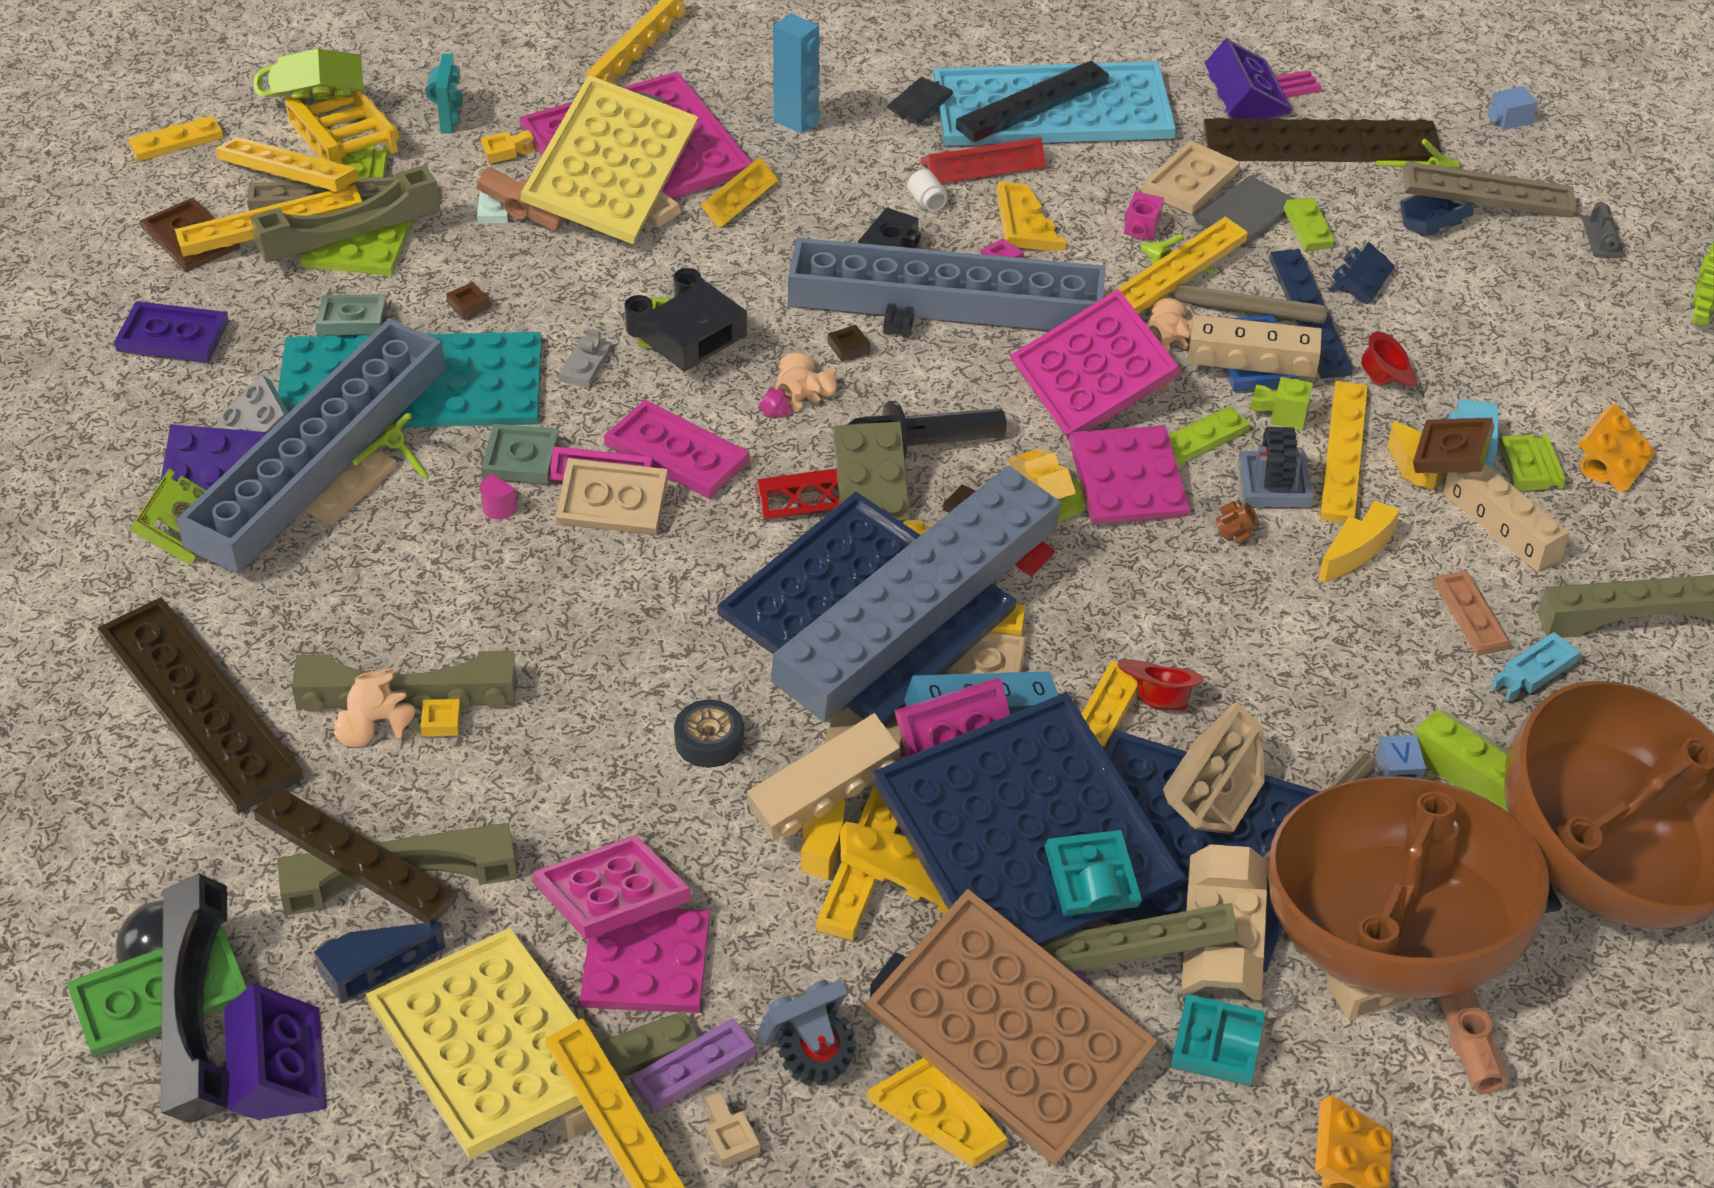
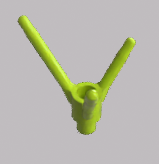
M1423 139L1422 144L1434 157H1431L1428 162L1410 161L1456 169L1460 167L1457 159H1450L1441 154L1427 139ZM1376 161V165L1404 167L1407 161Z
M1179 234L1163 242L1150 243L1146 241L1142 244L1141 251L1147 254L1153 265L1170 254L1172 250L1169 246L1182 240L1184 235ZM1207 267L1203 270L1205 272L1215 273V269L1211 267Z
M406 413L396 423H391L374 443L352 460L353 465H358L380 446L386 444L390 448H399L423 479L429 477L404 443V435L401 429L411 419L410 413Z

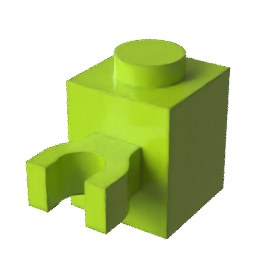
M1281 377L1277 391L1256 384L1250 410L1273 411L1271 424L1293 427L1303 431L1313 383Z

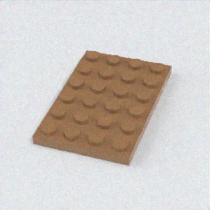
M969 889L961 895L865 1003L864 1007L867 1012L1055 1167L1158 1042V1040Z

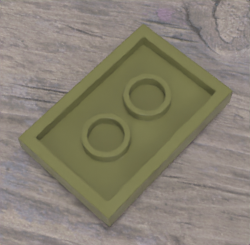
M901 422L835 425L833 427L839 505L856 491L902 523L910 520Z

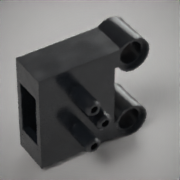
M682 268L674 273V298L653 309L652 300L644 295L631 296L624 303L626 332L632 337L643 340L683 372L747 336V311L701 277V273L694 268Z

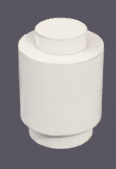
M919 170L908 180V191L923 209L936 212L945 206L947 202L946 189L930 170Z

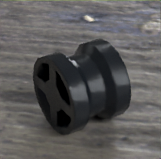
M889 303L885 312L883 333L886 335L899 333L902 337L909 338L914 324L915 308L907 306L902 309L898 308L896 304Z

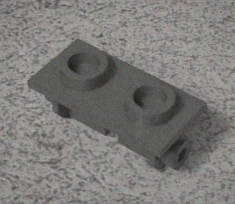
M1598 202L1594 205L1591 216H1582L1593 256L1624 257L1620 236L1617 233L1613 217L1610 216V206L1604 202Z

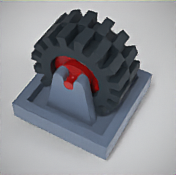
M1266 427L1264 429L1265 433H1263L1262 447L1259 446L1258 451H1240L1238 463L1244 504L1249 503L1252 507L1311 508L1313 494L1306 452H1300V448L1297 447L1295 428Z
M841 979L828 984L827 980H821L806 988L805 995L793 1000L788 995L772 1002L768 1006L770 1010L762 1017L763 1021L756 1032L763 1047L780 1040L779 1057L785 1060L782 1066L785 1071L788 1069L793 1071L791 1077L796 1081L799 1077L805 1079L803 1083L805 1085H811L812 1082H817V1086L825 1085L829 1080L833 1082L844 1073L854 1057L853 1052L856 1049V1041H852L855 1035L853 1028L847 1029L848 1020L844 1016L841 1019L836 1017L838 1008L848 994Z

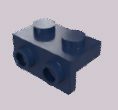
M1412 195L1400 201L1403 226L1408 230L1421 232L1423 236L1437 234L1439 229L1445 226L1459 225L1462 223V219L1474 215L1473 204L1468 202L1421 195Z
M1368 241L1360 249L1355 246L1343 258L1346 264L1343 263L1332 274L1331 277L1334 281L1328 290L1334 293L1343 285L1360 302L1368 304L1374 299L1395 265Z

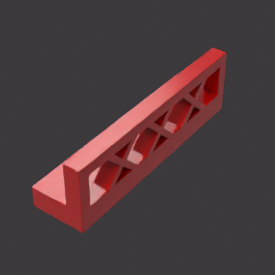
M1042 138L935 153L920 158L922 166H927L928 170L935 175L940 183L1046 167Z
M836 468L757 479L755 484V493L757 499H760L763 520L828 512L839 505V498L831 493L834 488H838ZM819 491L824 495L818 504L815 505L806 504L798 496L800 493ZM785 495L790 499L784 509L770 511L768 497ZM826 498L832 501L830 503H823ZM794 502L800 506L790 508Z

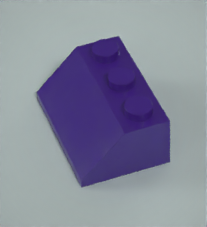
M1225 38L1205 61L1204 64L1209 72L1208 77L1215 84L1218 90L1217 95L1223 100L1226 106L1225 111L1232 119H1271L1289 114L1293 110L1265 58Z
M251 984L224 1008L226 1069L228 1070V1110L256 1120L326 1109L319 1007L258 984Z

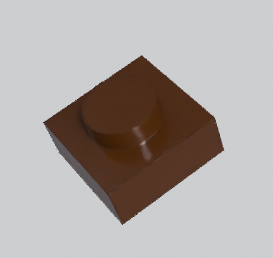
M474 282L446 293L447 303L462 319L490 308L489 298Z

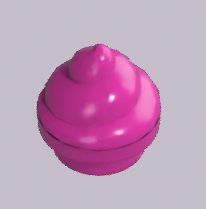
M770 386L758 406V409L764 412L763 416L774 418L775 416L784 417L785 415L792 414V407L788 404L789 398L785 394V390L780 387L777 390Z

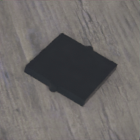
M921 76L886 107L899 115L900 119L906 118L920 124L954 93L952 89L940 85L939 81L934 82Z

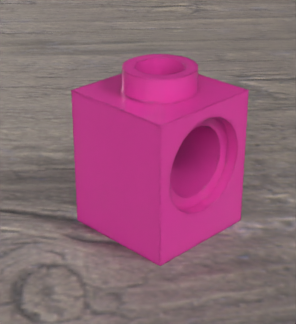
M1135 192L1126 211L1124 234L1137 239L1143 238L1153 241L1162 220L1164 197Z

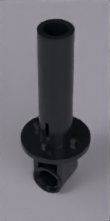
M888 401L883 408L882 416L859 417L846 424L901 422L904 459L907 453V446L1001 438L1005 436L1007 429L1006 416L1001 408L905 416L901 405L897 401Z

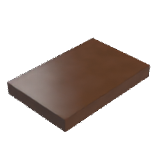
M194 198L185 200L139 221L141 228L186 272L240 249V244L237 243L230 247H221L198 255L183 257L175 229L215 219Z

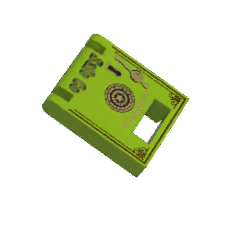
M169 468L134 521L130 531L181 561L192 564L197 554L183 548L182 542L153 525L156 520H159L179 532L176 519L207 490L182 475L176 482L173 480L175 471Z

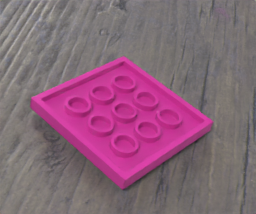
M1119 289L1010 355L1016 368L1067 439H1069L1071 432L1092 430L1182 375L1179 366Z

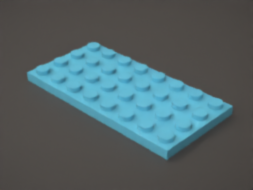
M1158 61L1095 63L1109 73L1108 84L973 143L956 129L957 118L1081 64L934 68L933 72L934 82L939 81L940 85L952 89L954 93L938 107L944 146L1002 144L1042 138V143L1175 139L1176 127Z

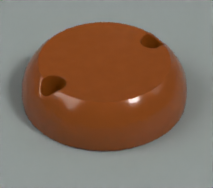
M1589 681L1569 685L1550 694L1531 711L1516 732L1509 746L1505 762L1504 780L1507 811L1530 832L1540 846L1547 863L1549 883L1565 898L1583 910L1600 918L1628 926L1653 929L1681 927L1703 921L1713 915L1714 733L1691 713L1672 701L1633 685L1609 681Z
M1374 777L1332 786L1310 796L1297 805L1284 818L1276 830L1271 843L1268 865L1270 900L1274 912L1290 940L1312 963L1331 977L1347 985L1366 989L1390 998H1444L1478 988L1498 977L1517 962L1533 944L1540 930L1548 903L1549 873L1547 863L1540 846L1530 832L1515 817L1490 800L1466 789L1438 781L1412 777Z

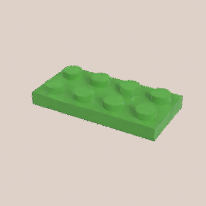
M223 926L220 927L208 961L203 996L204 1017L224 1010L230 1002L247 989ZM163 948L66 982L92 1058L162 1032L163 961H156L163 958Z

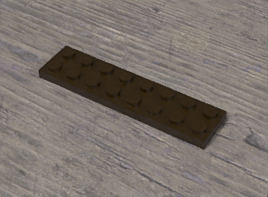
M1219 117L1204 119L1203 122L1206 147L1236 161L1428 162L1434 156L1422 144L1423 139H1427L1442 154L1434 121L1424 119L1340 120L1334 118L1330 120H1312L1309 118L1225 119Z
M162 597L97 627L101 640L237 813L267 799L279 787L286 789L304 779L302 768Z

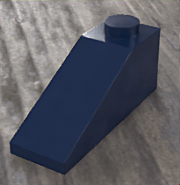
M436 921L431 927L425 923L349 932L337 939L326 942L322 947L315 950L314 954L319 974L339 1002L343 1004L446 948L442 925L439 921Z

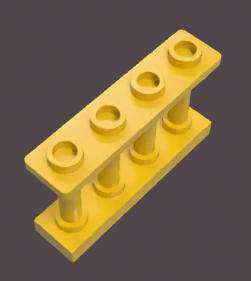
M363 90L352 92L351 97H335L331 100H325L309 106L306 103L303 104L300 99H293L292 96L284 98L289 122L320 159L342 164L345 154L381 143L392 154L398 152L397 141L400 140L397 127L387 120L384 112H380L376 108L373 100L368 99ZM349 105L352 107L350 109H346L324 117L318 118L317 116ZM358 118L362 120L333 130L328 129L329 127ZM370 130L373 132L372 134L343 143L338 141Z

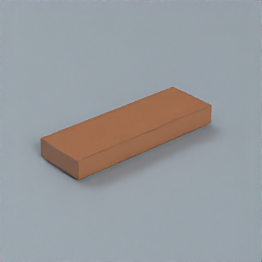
M1467 570L1435 576L1434 584L1476 656L1509 650L1511 643Z

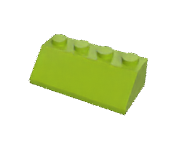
M1439 709L1416 727L1414 735H1417L1424 764L1427 768L1452 785L1480 795L1507 811L1504 792L1505 762L1508 754L1506 749L1453 714Z

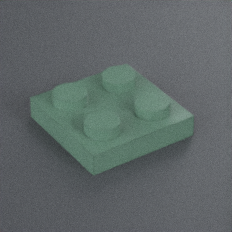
M386 294L323 295L316 320L317 335H372L384 322L387 307Z
M493 424L481 467L482 479L493 474L501 480L549 483L553 446L558 447L560 439L559 429Z

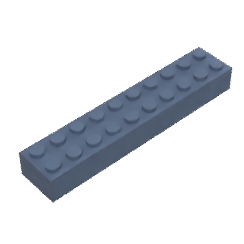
M797 238L788 275V306L885 315L887 306L891 303L896 304L898 308L902 309L907 306L914 307V318L1052 330L1103 299L1106 266Z
M388 318L176 519L183 548L239 574L354 458L364 451L445 371L442 341Z
M1008 465L773 653L771 682L825 723L1052 534L1057 528L1062 502Z

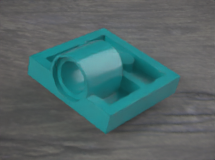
M442 53L440 65L430 71L426 87L427 97L437 103L440 133L452 134L454 124H459V107L463 105L462 89H457V83H460V67L454 64V55L451 53Z
M1122 830L1047 839L1044 847L1063 916L1139 906L1142 899Z
M1186 994L1170 1067L1251 1086L1265 1011Z

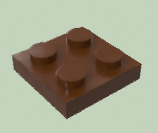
M1492 417L1426 420L1413 461L1415 473L1481 472L1495 428Z

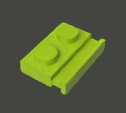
M383 145V149H375L374 146L345 154L342 164L357 168L359 178L385 177L389 152L385 145Z
M1542 434V438H1534L1533 435L1501 436L1499 448L1514 487L1518 491L1549 489V486L1557 485L1558 489L1564 487L1566 478L1548 434Z

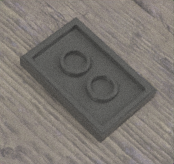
M1250 175L1196 215L1195 222L1205 228H1209L1222 218L1227 217L1248 232L1246 242L1240 245V247L1244 248L1284 218L1286 213L1283 207L1286 200L1295 198Z

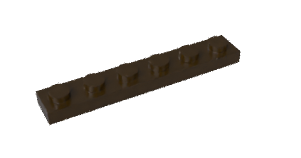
M282 787L275 790L254 810L257 822L430 927L457 901L454 890Z

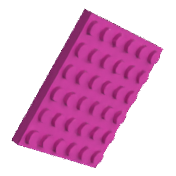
M678 71L622 87L635 93L641 91L663 98L666 105L698 116L697 125L662 190L671 199L729 182L752 163ZM573 102L519 117L520 127L523 131H531L534 138L531 142L541 156Z

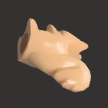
M1173 298L1158 300L1152 305L1151 311L1153 315L1148 321V328L1168 353L1171 343H1175L1184 350L1187 349L1188 343H1190L1193 319H1185L1187 315L1185 305Z
M801 352L788 353L779 361L781 372L777 377L775 389L778 390L780 387L785 390V394L789 398L788 404L791 405L793 411L797 413L801 411V400L804 398L819 404L821 401L819 396L829 397L835 394V368L817 374L814 372L816 366L813 358Z
M393 668L363 673L355 678V684L352 686L347 697V710L340 711L338 719L334 721L335 737L344 746L357 748L367 745L375 734L374 721L388 718L396 738L400 739L402 737L403 729L411 722L415 715V708L410 703H398L406 698V690H391L389 683L394 679Z

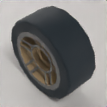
M700 700L685 706L677 715L674 724L676 750L685 761L699 767H718L733 761L742 751L744 744V724L741 714L735 707L719 700Z

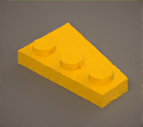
M998 181L996 194L1004 239L1017 248L1044 251L1065 250L1067 242L1063 236H1057L1054 231L1055 224L1051 219L1045 218L1041 212L1042 205L1028 184Z
M847 821L844 823L840 830L841 861L881 882L887 879L906 888L905 894L917 901L920 897L938 905L936 910L938 912L946 913L948 911L943 899L904 835Z
M924 1058L867 1090V1100L971 1167L977 1166L1007 1147V1137L981 1106Z

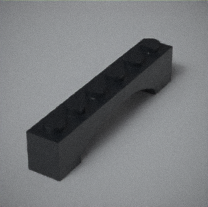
M200 873L163 889L161 1113L184 1122H196L228 1109V1070L217 1066L211 1055L206 1038L203 1015L204 984L209 957L221 924L227 922V886Z

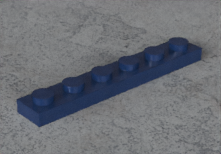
M1300 249L1270 252L1269 260L1287 300L1324 305ZM1328 311L1323 324L1296 320L1298 326L1322 328L1321 352L1317 370L1320 378L1352 376L1353 367Z

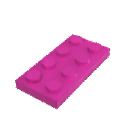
M643 400L604 434V444L622 454L652 457L654 459L653 468L667 469L668 478L709 499L750 462L749 451L647 400Z

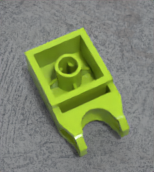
M313 49L277 57V64L268 65L260 69L253 77L254 92L262 97L270 98L292 96L293 99H314L316 102L331 100V96L337 98L351 97L352 92L363 90L361 54L325 49ZM268 74V83L271 88L264 91L262 80Z

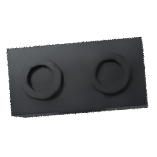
M886 207L858 240V243L917 248L921 239V232L918 231L919 218Z

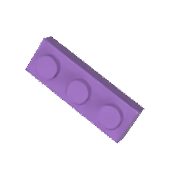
M732 1018L630 1076L631 1086L654 1114L755 1056L756 1045L735 1019Z

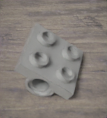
M261 375L222 412L217 421L223 429L269 432L289 412L272 381Z

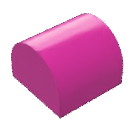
M493 474L488 475L481 481L482 509L487 517L505 519L517 512L515 488Z

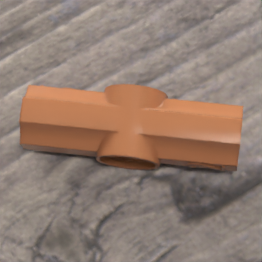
M486 167L482 172L476 189L503 203L509 215L516 219L528 217L554 232L558 231L564 224L566 218L520 201L521 192L528 179L518 182L492 167Z
M1474 989L1462 994L1438 998L1451 1032L1450 1046L1460 1056L1472 1090L1480 1092L1481 1095L1494 1093L1497 1089L1506 1086L1508 1076L1491 1034L1493 1027L1492 1018L1481 1009Z

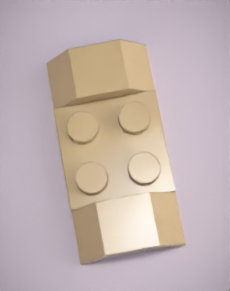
M1210 844L1190 855L1187 911L1232 903L1239 941L1185 950L1181 994L1183 995L1192 994L1205 986L1239 989L1253 1000H1262L1268 861L1250 847Z

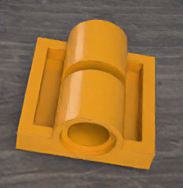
M1616 403L1605 408L1578 442V445L1587 454L1580 464L1582 473L1600 483L1609 481L1620 492H1624L1631 487L1656 454L1650 443L1641 435Z
M1333 1095L1320 1101L1315 1172L1322 1176V1188H1390L1393 1133Z

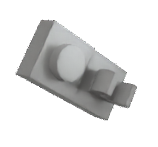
M587 328V337L582 336L572 354H570L561 369L559 382L590 388L612 349V342L601 340L600 330Z

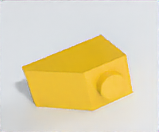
M1394 421L1387 447L1402 477L1410 480L1416 486H1424L1434 490L1447 472L1415 473L1413 461L1422 432Z

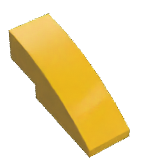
M1037 448L1008 458L1013 469L1055 498L1061 499L1075 494L1068 467L1059 465L1055 452Z
M1374 500L1362 521L1349 516L1323 557L1319 580L1327 582L1340 577L1372 558L1386 545L1394 534L1400 510Z
M845 797L836 802L833 809L826 815L819 818L814 816L803 823V839L806 841L801 848V871L829 881L841 851L840 830L845 823Z

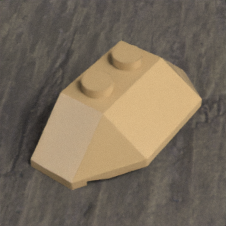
M1238 702L1232 704L1194 741L1163 788L1168 803L1194 829L1223 834L1232 833L1265 782L1264 753L1261 739L1264 738L1263 726Z

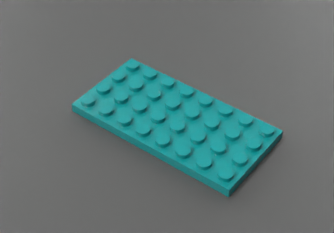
M541 332L426 333V335L442 341L445 371L392 422L396 423L406 413H410L411 419L402 428L493 426V424L537 425L542 345ZM370 335L286 337L278 394L288 412L298 405Z

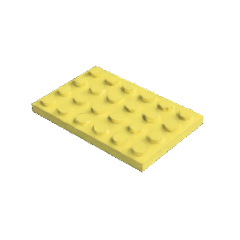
M588 75L524 186L520 201L634 245L697 125L698 116Z
M507 928L366 994L368 1005L469 1160L582 1105L545 1044L547 1037L578 1021V1019L511 928Z

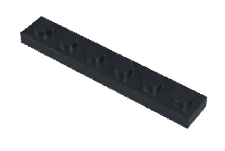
M1090 60L957 118L956 129L974 143L1108 84L1109 73Z

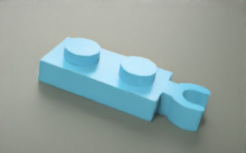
M1553 632L1507 662L1504 672H1500L1494 677L1492 689L1495 691L1502 686L1508 687L1505 698L1508 702L1515 700L1522 688L1531 694L1577 663L1581 652Z

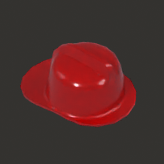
M1381 331L1372 332L1369 336V346L1361 357L1362 367L1370 377L1371 382L1377 386L1390 384L1394 381L1409 387L1415 386L1417 379L1410 366L1407 353L1401 344L1387 333Z
M1134 659L1120 660L1117 665L1124 673L1137 679L1140 698L1146 705L1154 709L1186 710L1192 688L1202 684L1204 681L1201 674L1184 668L1164 667Z

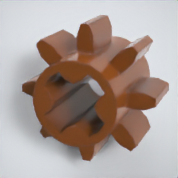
M1237 500L1219 508L1223 515L1216 518V524L1224 539L1230 540L1233 538L1237 544L1255 536L1252 528L1259 525V520L1255 510L1249 503L1241 505L1240 501Z

